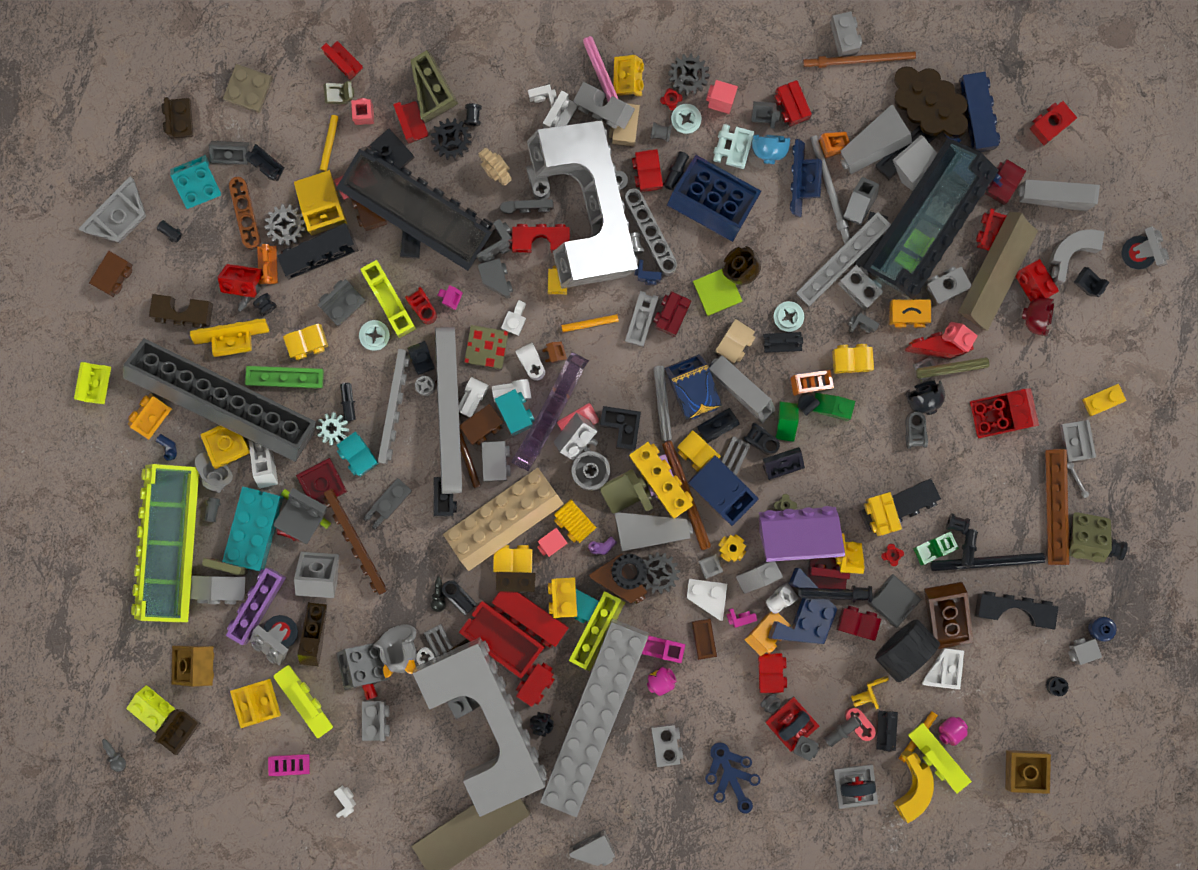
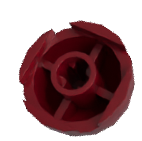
M1037 298L1030 302L1028 308L1023 309L1022 319H1025L1026 327L1030 332L1041 336H1048L1049 329H1047V325L1052 322L1054 299Z

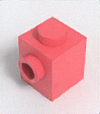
M366 98L352 100V120L355 125L374 124V110L371 100Z

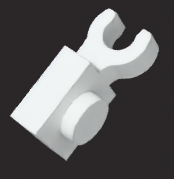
M518 300L514 313L508 311L501 329L517 336L520 335L526 318L521 316L526 303Z

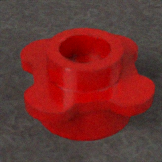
M668 88L664 97L660 98V102L663 105H667L673 111L677 107L676 105L682 101L683 97L672 88Z
M888 544L887 550L881 554V558L890 562L891 566H897L898 561L904 556V551L896 548L894 544Z

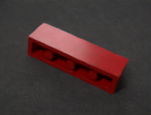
M500 591L492 602L495 605L493 608L502 615L504 612L511 616L509 619L518 626L520 623L526 626L525 631L534 637L536 634L543 638L541 642L548 647L552 645L556 647L569 628L519 592Z

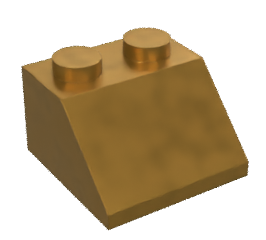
M172 646L171 685L213 686L214 646Z

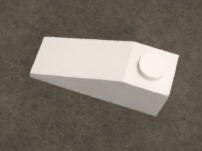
M249 439L252 473L259 489L277 485V471L272 450Z

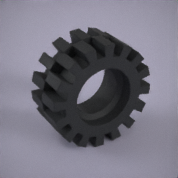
M624 554L613 563L612 577L620 587L634 589L644 583L647 577V567L639 556ZM633 564L637 568V575L633 579L623 577L622 568L624 565Z

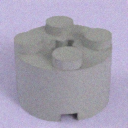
M594 451L581 453L572 465L573 480L584 490H598L607 483L610 476V465L607 459ZM588 466H591L592 469L596 468L594 476L585 473L588 470Z

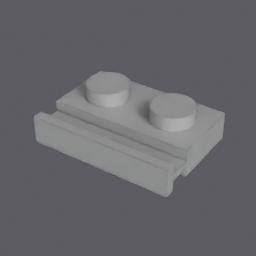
M1089 420L1060 425L1064 449H1067V462L1096 458Z

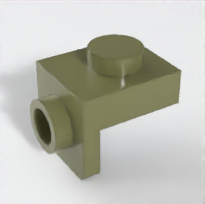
M346 81L344 84L325 83L323 85L325 104H348L354 97V88L351 85V81Z

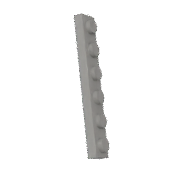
M877 212L796 294L810 307L889 229L891 224Z
M398 349L378 463L387 465L393 456V450L390 448L391 443L395 442L397 431L394 430L395 423L399 422L400 412H397L398 404H402L403 401L401 388L402 385L405 386L407 374H404L405 366L408 367L410 363V355L403 349Z

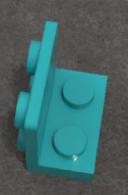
M206 155L170 169V176L187 209L221 196V191L209 168V161Z

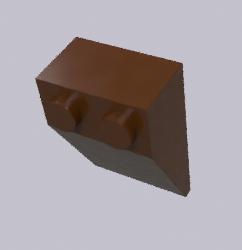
M963 582L924 588L931 633L940 642L938 649L973 643L968 592Z

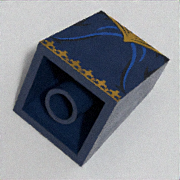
M700 354L664 368L686 419H696L700 414L713 412L722 406L708 364Z

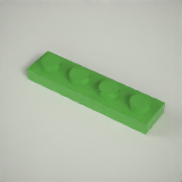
M246 366V386L323 389L324 369Z

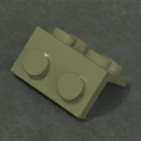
M633 469L610 480L599 488L613 514L638 501H641L646 512L653 508L650 503L653 499L648 489L645 491L643 489L646 485L642 477L637 478Z
M1075 512L1072 515V540L1069 543V556L1104 563L1112 551L1111 520L1105 517Z

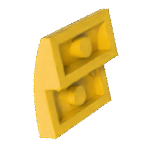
M271 679L230 691L240 728L281 716Z

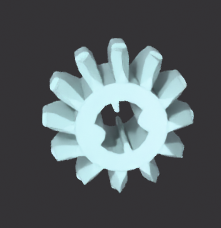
M333 412L331 419L328 414H325L326 421L318 420L322 423V426H316V429L322 431L317 436L323 437V443L329 440V444L333 445L334 440L337 443L341 442L339 437L347 438L343 432H349V429L343 427L348 424V421H342V415H339L336 419V413ZM332 424L337 427V431H333V434L328 430L329 427H332Z

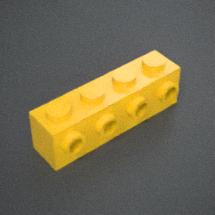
M647 442L631 453L629 457L668 513L675 519L693 506L691 503L693 498L688 491L684 492L681 489L682 483L676 475L672 476L669 472L671 467L667 461L659 458L657 454L660 452L655 444L650 445Z

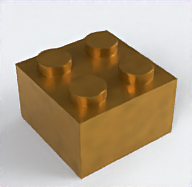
M1006 750L1005 789L1009 792L1050 794L1051 754L1041 751Z

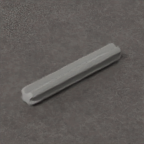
M655 366L654 377L661 440L670 441L672 437L664 366Z

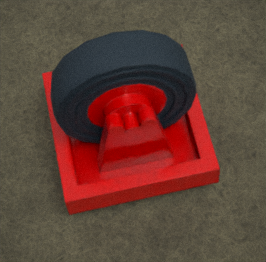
M794 696L765 721L767 726L790 752L794 750L801 735L807 738L820 727Z

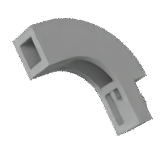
M1081 230L1071 234L1055 247L1048 263L1056 265L1051 273L1055 284L1061 285L1066 281L1069 259L1074 252L1098 253L1102 250L1105 231Z

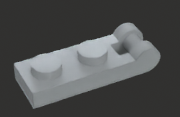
M640 291L625 342L641 347L644 346L659 296L646 295V292ZM643 302L650 303V307H643Z

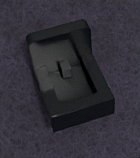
M1084 267L1074 283L1087 295L1100 297L1105 292L1109 281L1100 279L1089 267Z

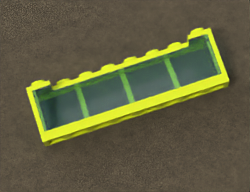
M159 464L145 465V469L143 468L141 473V479L144 480V488L140 490V499H143L142 507H139L138 517L141 519V526H138L137 538H140L139 546H136L138 565H135L134 576H137V582L133 585L135 604H132L131 615H134V619L140 621L188 622L199 473L196 467Z

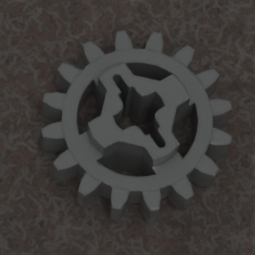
M690 53L689 58H686L685 54H682V60L676 58V64H671L673 70H669V75L673 77L669 79V82H674L673 89L679 88V94L686 91V96H688L689 92L692 91L693 95H696L697 89L702 92V85L707 86L708 82L705 79L710 77V74L706 73L709 71V67H704L706 61L700 62L699 55L693 58L692 53ZM678 69H679V72L681 73V75L679 76V78H677V70H678ZM700 71L702 74L701 80H699V77L697 76V74ZM686 72L688 74L693 73L692 77L690 75L686 77Z
M656 552L654 558L649 554V560L643 559L646 564L647 573L651 574L653 582L651 584L646 577L644 581L647 584L645 589L647 590L651 587L652 593H655L657 589L660 594L663 593V589L670 592L669 586L675 587L676 585L673 581L679 580L676 577V573H679L680 570H675L678 563L671 562L673 560L672 556L667 559L666 553L660 557L659 553ZM659 560L657 566L649 567L651 562ZM666 563L670 565L672 573L667 572L665 568ZM662 568V572L668 576H660L657 579L656 574L650 570L654 571ZM664 579L670 580L667 584L659 586L660 581Z

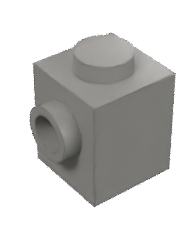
M1085 637L1074 640V644L1069 645L1070 651H1068L1071 661L1075 662V664L1082 665L1102 658L1096 639L1089 638L1085 640Z

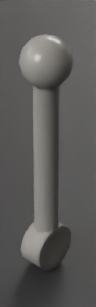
M1067 462V469H1070L1082 492V497L1087 498L1089 492L1085 491L1073 468L1074 463Z

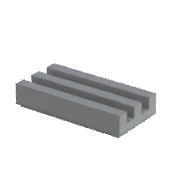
M733 436L722 462L725 464L734 443H738L728 464V468L731 470L741 446H745L733 471L737 475L751 444Z
M442 624L424 633L436 657L440 656L429 634L433 633L443 654L447 651L437 630H440L449 650L453 648Z

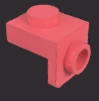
M950 322L945 329L942 339L952 342L965 352H969L978 335L964 324Z

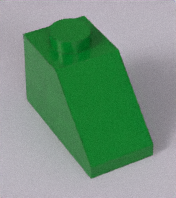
M815 393L814 398L821 404L811 412L844 421L851 420L856 401L835 395Z

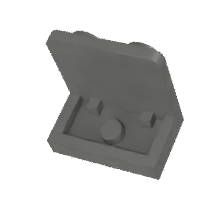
M500 219L493 222L501 240L476 255L480 263L495 260L494 256L499 253L503 255L512 249V239L510 237L512 233L506 222L502 224Z

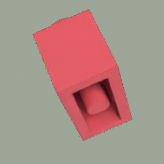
M716 80L714 85H710L707 94L708 108L730 114L738 86Z

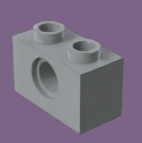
M954 266L944 271L946 275L940 278L936 275L928 280L929 283L924 287L934 306L971 288L972 285L962 267L956 269ZM949 281L951 289L944 288L943 282Z

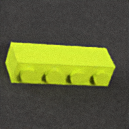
M604 591L569 659L570 662L591 671L612 618L617 620L626 602Z

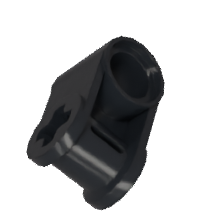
M752 423L751 430L747 436L742 438L751 446L767 455L776 454L780 448L779 440L756 423ZM768 441L775 443L776 449L774 451L766 449Z

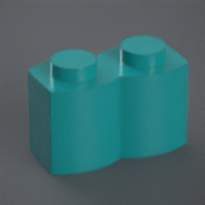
M357 432L352 433L337 444L339 448L337 453L343 460L347 459L350 464L348 468L354 476L357 474L361 477L379 464Z

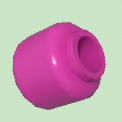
M661 667L649 674L647 687L651 693L655 692L658 696H662L675 688L677 680L670 668Z
M949 717L938 728L939 738L946 745L956 746L967 736L968 726L960 717Z

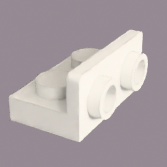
M560 92L543 122V129L568 125L578 105L569 100L566 92Z

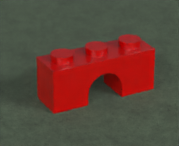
M517 224L516 227H512L513 253H532L533 242L538 238H545L549 241L550 250L553 253L564 242L570 241V227H566L565 224H555V227H547L546 224H536V227H528V224Z

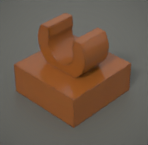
M562 341L546 344L547 348L542 350L543 353L548 352L550 356L545 362L554 363L567 360Z

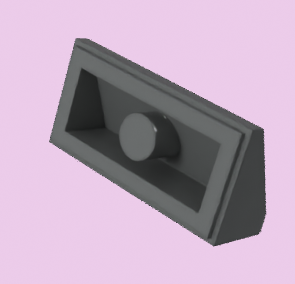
M211 141L209 144L210 163L248 165L245 154L249 151V142Z

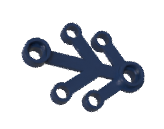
M715 743L710 750L713 762L709 773L705 776V781L709 785L717 782L716 773L721 763L724 772L718 789L713 794L714 800L718 803L725 800L724 793L728 782H730L738 799V810L741 813L747 814L751 812L753 803L749 798L745 797L737 778L748 781L752 786L759 785L761 779L755 773L750 774L731 767L728 761L732 760L740 763L744 768H749L752 765V760L749 756H741L730 752L729 747L725 743ZM718 749L724 750V754L722 756L717 755ZM745 758L750 761L748 765H743L742 763ZM709 775L715 777L713 782L707 780ZM753 776L758 777L756 783L751 782ZM717 793L723 794L721 800L716 799ZM744 802L749 804L747 809L742 808Z

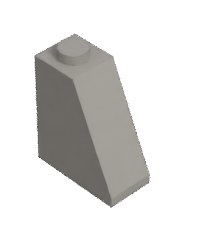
M771 561L764 562L735 577L745 594L764 587L783 576L776 562Z

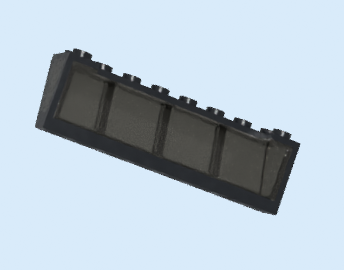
M372 146L360 148L336 189L469 271L477 259L476 255L482 251L494 232L493 223L486 218L480 219L476 216L477 213L470 208L464 209L460 206L461 203L452 197L451 199L445 197V193L439 188H431L425 179L421 177L415 178L411 175L412 172L403 166L402 168L396 166V162L388 156L382 157L376 148Z

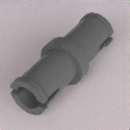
M853 715L845 723L837 725L834 731L824 737L826 743L833 747L843 738H848L852 731L862 725V722L858 716Z

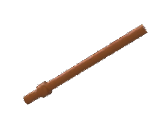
M916 52L830 58L818 56L816 59H803V67L818 66V68H825L827 65L916 59Z

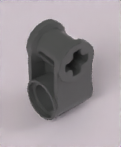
M921 412L908 414L905 420L907 449L916 446L927 448L928 435L924 414ZM914 415L920 419V423L917 426L911 422Z

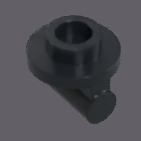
M804 394L798 399L797 407L807 416L821 403L812 394Z

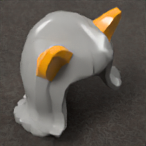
M403 624L390 628L374 643L373 647L380 649V658L384 663L383 673L385 678H389L393 672L413 674L416 668L415 661L417 655L413 642L416 638L415 627Z

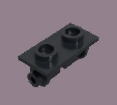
M255 144L252 151H248L245 154L246 161L256 168L260 167V171L269 180L279 181L285 167Z
M801 332L763 334L764 353L802 351L803 337Z
M878 710L876 750L896 751L898 712Z

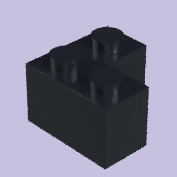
M603 406L600 427L619 430L616 449L636 450L641 411Z

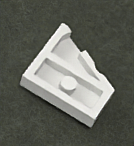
M943 648L923 679L922 685L960 690L964 651Z

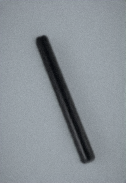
M1044 553L974 558L973 566L970 568L961 565L962 559L931 561L930 567L931 571L1039 564L1045 563L1046 558Z

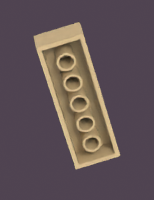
M536 468L443 535L460 562L470 571L564 503L540 469Z

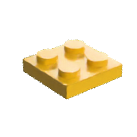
M221 425L200 434L212 466L215 469L250 453L243 436Z

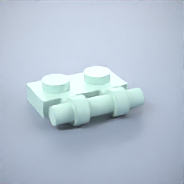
M723 124L722 130L718 134L719 141L717 147L714 148L713 153L715 155L713 161L720 163L722 156L728 157L726 165L744 169L754 131L736 127L733 134L729 133L730 126ZM726 140L732 141L730 150L724 149Z

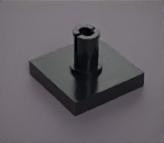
M390 128L369 145L376 148L382 157L388 156L396 162L395 165L400 168L402 166L405 167L415 158ZM365 157L379 175L387 181L393 171L378 161L373 162Z

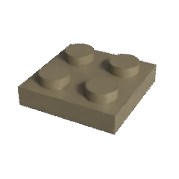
M236 64L223 100L260 113L273 78L270 75Z

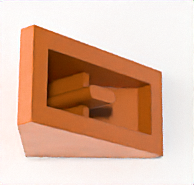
M847 132L824 133L819 139L824 158L841 154L840 151L850 143Z

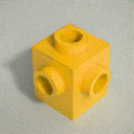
M736 534L734 536H724L718 544L720 546L718 549L721 553L720 557L727 562H735L737 559L740 561L747 552L744 550L746 545L743 542L745 540ZM730 545L736 546L735 552L730 551Z

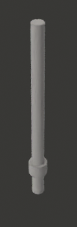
M815 135L810 137L816 158L822 160V177L836 216L837 229L841 232L844 244H846L851 239L848 232L849 225L847 220L844 219L818 137Z

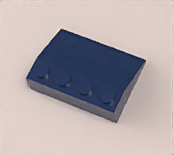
M695 155L672 192L667 206L733 242L762 191Z

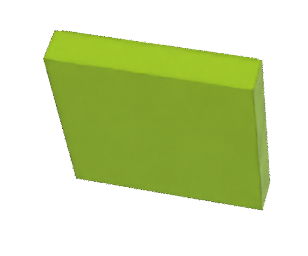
M722 269L693 281L707 317L743 302L736 284L724 276Z

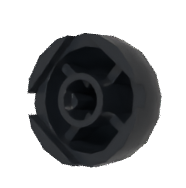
M935 380L917 384L914 386L916 390L910 392L909 389L905 393L910 407L916 412L926 413L927 415L935 414L937 409L944 403L946 396L942 382L939 381L936 384Z

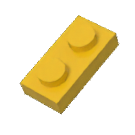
M1119 384L1082 399L1089 416L1096 415L1127 401Z

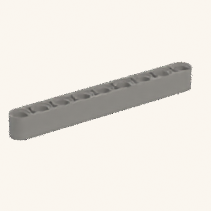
M435 327L442 494L462 493L455 327Z

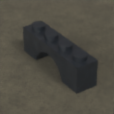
M984 591V594H978L974 617L998 620L1008 609L1018 608L1029 617L1031 626L1056 629L1059 607L1053 606L1051 601L1041 600V604L1033 603L1034 599L1022 597L1021 601L1015 600L1014 595L1003 594V597H996L995 592Z

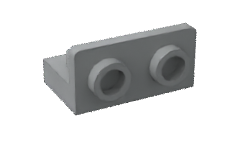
M362 701V741H385L386 737H389L390 726L386 725V717H389L390 708L389 705H386V701Z

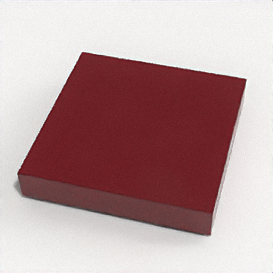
M331 458L296 475L305 495L323 505L325 504L323 498L326 497L324 492L333 489L337 497L348 492Z

